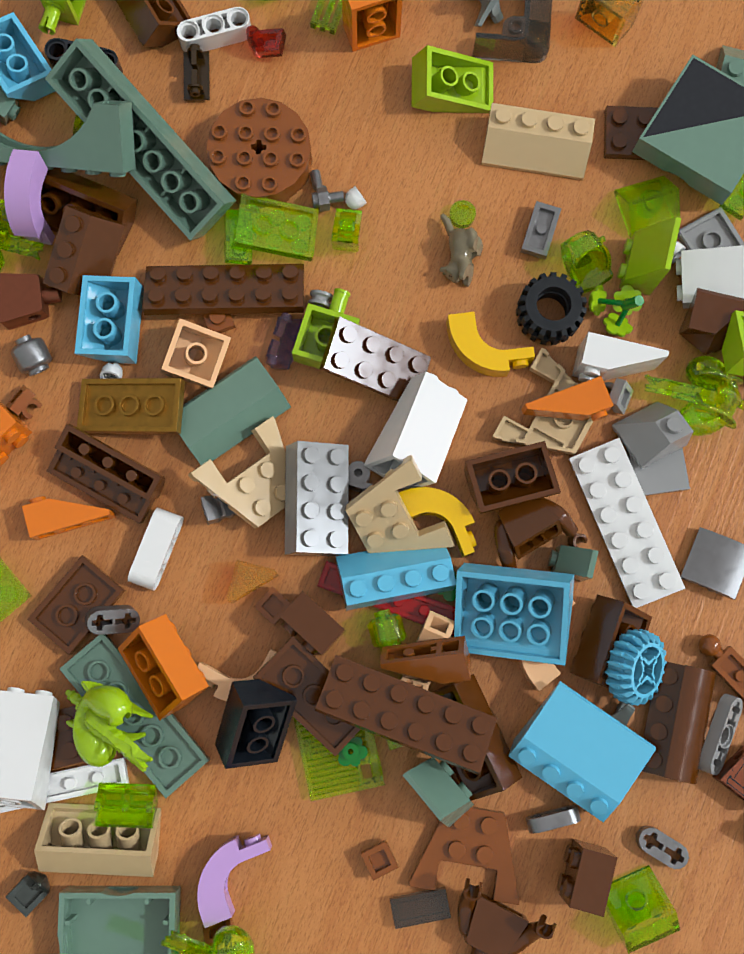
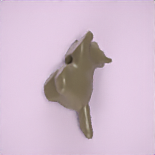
M441 214L440 218L449 236L451 260L447 266L441 267L439 271L443 272V275H446L453 283L462 280L464 286L469 287L474 271L472 259L475 256L481 255L483 250L482 239L472 227L468 229H454L450 218L445 214Z

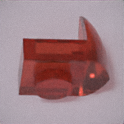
M254 25L247 27V42L256 58L282 57L286 40V33L283 28L259 30Z

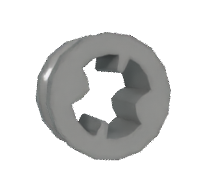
M311 290L310 296L312 299L308 300V303L329 309V302L332 300L333 295L322 290Z

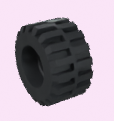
M550 272L547 277L543 273L539 275L538 279L534 277L530 280L528 286L526 285L517 303L516 316H519L517 323L518 326L523 325L522 332L524 335L531 334L530 340L533 342L537 338L541 340V345H546L548 341L551 342V345H557L560 340L563 343L570 336L574 335L584 320L583 317L587 311V308L584 306L587 303L586 297H581L584 292L582 287H575L577 281L574 279L568 281L566 279L568 275L562 273L561 277H557V272ZM544 298L555 299L563 306L565 317L560 320L544 318L537 309V301Z

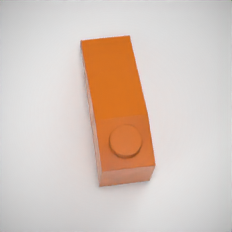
M602 376L526 403L522 408L523 415L581 421L592 418L594 422L607 417V412L614 405Z
M45 496L29 500L30 504L22 506L29 537L35 540L116 518L115 512L109 509L46 499Z

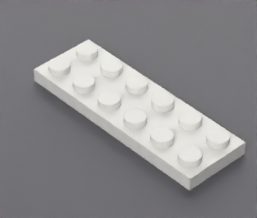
M620 438L569 458L631 605L638 608L685 589Z

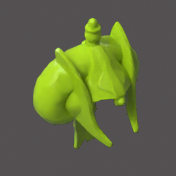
M81 681V685L86 691L83 697L76 693L75 690H66L67 699L76 705L74 719L66 721V724L73 728L75 749L81 759L90 766L103 767L113 760L118 751V753H121L142 772H145L148 767L145 762H151L153 758L143 752L133 741L145 737L146 732L127 733L117 729V726L124 723L123 717L128 719L132 713L147 718H153L154 715L131 702L123 690L112 685Z

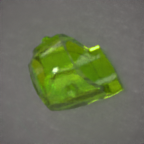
M589 230L576 233L560 245L561 258L570 281L572 279L577 281L575 287H582L583 293L594 290L597 285H603L613 278L611 255L603 243L606 239L604 236L598 237L595 232Z

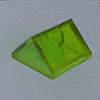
M665 176L614 190L630 239L636 230L674 217L680 218L679 188Z

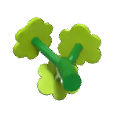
M627 284L621 288V291L614 293V299H606L607 292L604 291L602 285H597L595 291H592L589 296L588 304L589 310L594 312L595 316H599L600 312L605 310L606 304L613 305V309L616 312H621L620 315L610 313L608 317L604 318L603 324L606 325V331L609 334L625 337L626 334H630L633 330L625 316L631 315L632 311H639L644 304V298L639 290H634L631 285Z

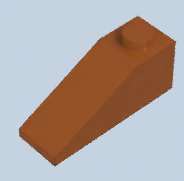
M465 636L382 647L379 663L381 669L441 684L461 683L471 680V659Z

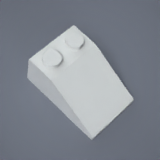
M588 332L578 346L572 376L578 377V380L581 382H586L602 376L603 381L654 370L668 357L669 351Z

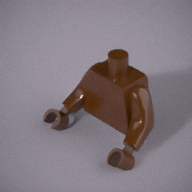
M546 498L499 510V520L496 521L494 526L495 544L502 567L517 568L516 558L518 560L562 534V532L568 536L567 542L569 546L578 547L576 545L578 537L582 543H587L588 541L587 536L577 533L578 528L568 512L560 505Z
M466 878L464 889L458 901V926L465 942L473 946L470 954H518L540 938L551 939L553 937L557 924H546V915H541L539 921L528 923L529 921L524 914L501 902L493 901L491 897L481 893L482 882L474 886L470 884V879Z

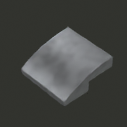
M700 527L680 576L681 579L708 588V591L736 600L744 579V544Z

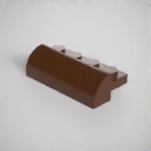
M66 424L54 447L57 451L47 469V472L139 524L144 522L155 499L159 498L165 483L164 476L71 424Z
M667 662L664 666L665 673L662 676L663 683L659 684L658 693H653V698L650 701L644 732V739L654 745L656 750L642 772L685 783L697 784L700 756L704 745L717 673Z

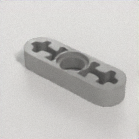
M724 694L720 698L701 751L700 770L712 775H717L722 770L742 713L743 701L741 698L730 694Z

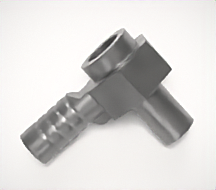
M315 169L310 172L312 187L316 191L311 193L314 209L319 208L320 212L329 211L330 203L344 201L343 191L332 193L327 191V187L322 184L319 170Z

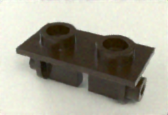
M190 44L187 52H183L184 101L210 100L209 51H202L198 44Z

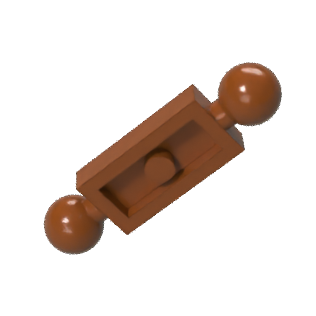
M704 635L698 643L700 652L705 656H713L715 658L709 666L744 702V659L731 646H727L722 651L721 642L715 635Z

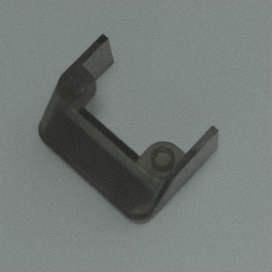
M525 0L524 16H511L507 18L503 23L502 34L476 33L472 57L483 60L540 63L544 61L550 48L552 0Z

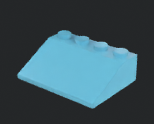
M463 563L457 570L454 637L465 636L470 654L565 666L575 574Z
M560 681L514 738L508 756L604 822L621 803L655 752L656 747Z

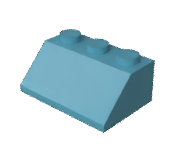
M12 12L1 17L0 87L8 98L36 101L55 92L53 87L45 80L52 70L15 13Z
M83 275L74 354L109 363L137 364L144 287L136 277Z

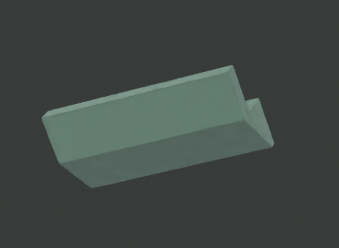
M255 356L216 382L213 389H206L183 405L181 434L179 435L200 465L210 459L212 461L253 434L251 430L272 416L274 418L278 417L291 408L275 381Z

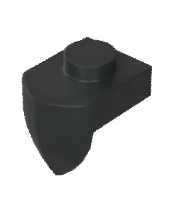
M29 872L5 897L27 917L49 894L50 884L48 878L40 872Z

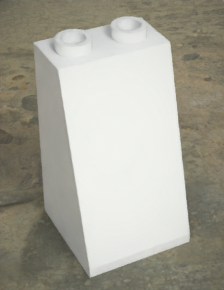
M744 245L681 251V259H676V275H682V285H677V301H683V309L689 308L697 288L744 299Z
M426 371L412 377L368 455L364 466L384 478L389 470L397 468L403 463V459L412 455L422 474V481L401 489L407 490L436 483L467 399L460 395L456 389L445 385L432 373Z
M8 687L7 691L0 690V806L45 810L60 702L52 696V692L36 690L35 694L25 693V690L16 687Z

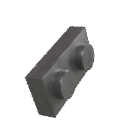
M536 201L520 251L521 253L546 259L562 208Z

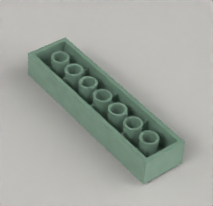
M76 38L46 76L45 80L84 123L94 103L104 100L132 102L136 169L129 171V173L190 241L203 237L236 202L235 198L92 39Z

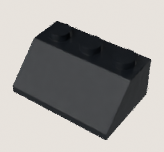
M260 679L232 682L215 742L225 769L278 762L297 703L294 695Z

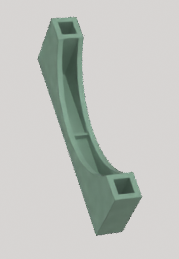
M104 100L94 103L90 114L81 128L70 139L57 146L28 145L11 139L0 132V166L6 165L9 162L13 149L38 151L48 170L57 167L61 168V172L66 173L85 170V174L88 175L109 172L111 177H124L126 172L136 169L132 102Z

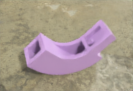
M13 149L7 165L4 182V202L9 226L14 236H23L28 243L52 245L55 236L45 221L41 209V190L48 168L38 151Z
M260 834L253 835L244 840L245 845L241 844L239 836L236 835L223 843L209 859L202 871L197 892L198 909L204 928L232 918L235 909L228 891L230 871L239 863L270 851L272 844L269 835L262 838Z

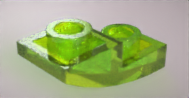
M228 209L224 214L225 263L251 265L252 212Z

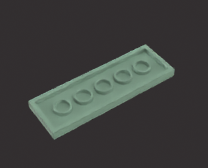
M107 634L98 635L64 664L60 671L82 697L86 691L82 687L81 681L112 685L123 690L131 702L154 715L153 718H147L132 713L128 719L123 717L124 723L117 726V729L127 733L146 732L145 737L133 742L143 752L153 758L151 762H145L148 767L144 773L161 794L167 798L211 759L173 714L159 721L118 651V647Z

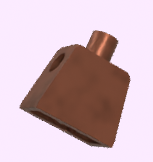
M0 273V323L8 330L47 319L49 317L48 304L62 302L61 290L54 287L47 288L40 275Z

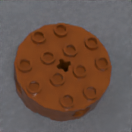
M265 98L242 100L225 109L211 126L206 143L211 173L235 198L237 204L256 209L277 207L289 201V198L295 195L307 183L313 163L309 132L298 113L282 102Z

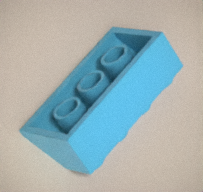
M447 548L381 553L363 551L336 556L346 611L451 591L456 587L453 565Z

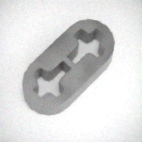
M130 605L97 606L88 610L85 615L86 626L90 632L97 635L129 633L134 631L140 623L139 614ZM126 613L132 617V619H128L127 624H124L121 620H115L125 618ZM97 615H101L105 619V621H100V626H96L92 622L97 620Z
M577 805L560 807L526 817L528 830L531 834L553 830L581 821Z
M643 826L637 831V845L652 857L673 869H681L688 863L689 853L679 842L652 826ZM654 832L653 838L660 842L658 848L650 843L646 847L647 842L643 839L646 834L650 836ZM666 847L673 851L679 848L677 851L681 855L679 860L673 859L670 862L671 856L664 852Z

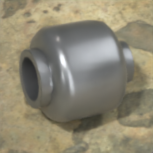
M26 335L15 341L17 346L11 350V355L21 373H28L29 376H34L50 368L48 364L51 362L52 356L42 338L32 339L30 335Z

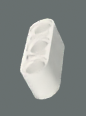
M233 7L182 21L177 27V36L184 52H187L190 44H198L202 51H209L248 40L252 34L249 13L242 7ZM238 23H244L241 26H236ZM214 29H218V30H219V31H217V32H213V33L211 32V31L214 30Z
M161 508L155 509L129 571L128 582L152 591L156 590L184 520L182 516Z

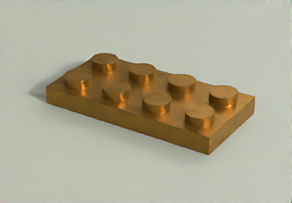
M182 378L82 379L77 428L85 433L181 434L185 380Z

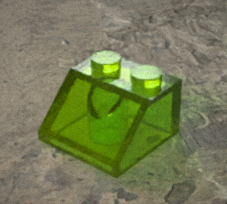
M649 865L612 881L606 909L628 954L680 931L677 912Z

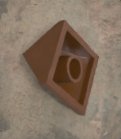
M697 288L679 334L705 355L722 350L732 313L735 310L744 312V299Z

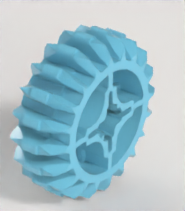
M634 629L627 630L625 634L620 635L619 641L614 642V649L609 651L611 654L610 659L606 661L608 669L605 671L608 675L606 684L609 685V692L613 694V698L626 704L639 706L640 704L645 705L648 700H652L653 693H658V686L660 683H663L662 676L665 673L664 666L667 663L664 660L666 651L663 649L664 642L660 641L659 636L647 630Z

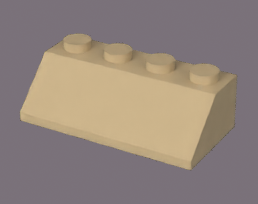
M492 103L481 165L583 180L593 140L595 118Z
M49 803L34 849L39 872L153 877L159 851L161 808Z

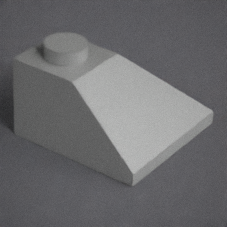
M658 401L612 424L613 430L641 469L687 446L694 432L677 409Z

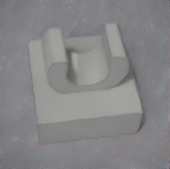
M616 378L614 384L606 382L605 386L607 390L611 391L610 398L614 405L611 409L615 413L624 415L633 394V389L626 380Z

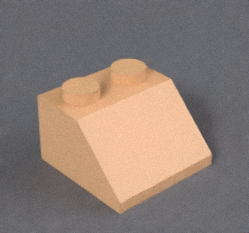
M179 319L161 368V373L173 378H182L188 383L213 389L231 337Z

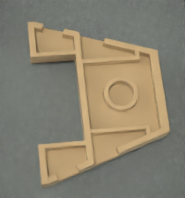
M541 348L529 370L553 383L548 395L578 385L565 373L566 370L549 356V352ZM503 416L492 439L523 446L545 441L549 451L575 455L593 421L592 418L581 421L535 416L528 429Z
M273 416L251 430L266 452V455L233 479L226 482L211 459L188 474L193 481L199 482L212 496H217L226 503L230 510L253 528L261 526L285 508L286 452Z
M412 455L403 459L401 465L389 470L382 480L374 486H369L346 505L345 511L368 553L455 546L454 539L445 521L418 530L398 492V489L422 481V474Z

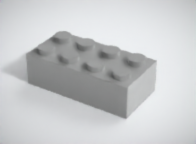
M296 441L286 446L285 555L340 556L348 554V515L345 510L348 504L349 445Z

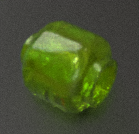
M390 609L375 612V618L367 624L372 645L380 648L382 651V647L402 644L401 642L406 639V632L401 615L398 613L391 614Z

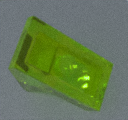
M336 208L331 237L334 250L359 251L362 221L361 210Z

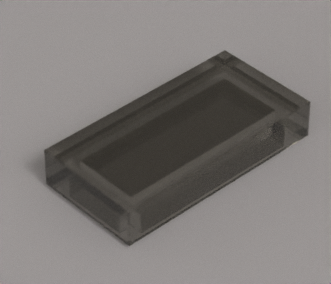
M445 887L390 898L395 929L451 918Z

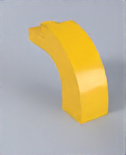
M475 312L450 314L447 316V333L454 352L464 364L478 373L492 377H507L510 372L509 366H513V369L526 368L535 358L534 346L500 350L487 345L478 334Z
M416 487L399 492L412 519L429 515L445 521L453 533L462 558L475 552L473 547L477 546L474 535L472 531H466V527L473 525L475 521L469 510L456 497L440 489L430 487Z

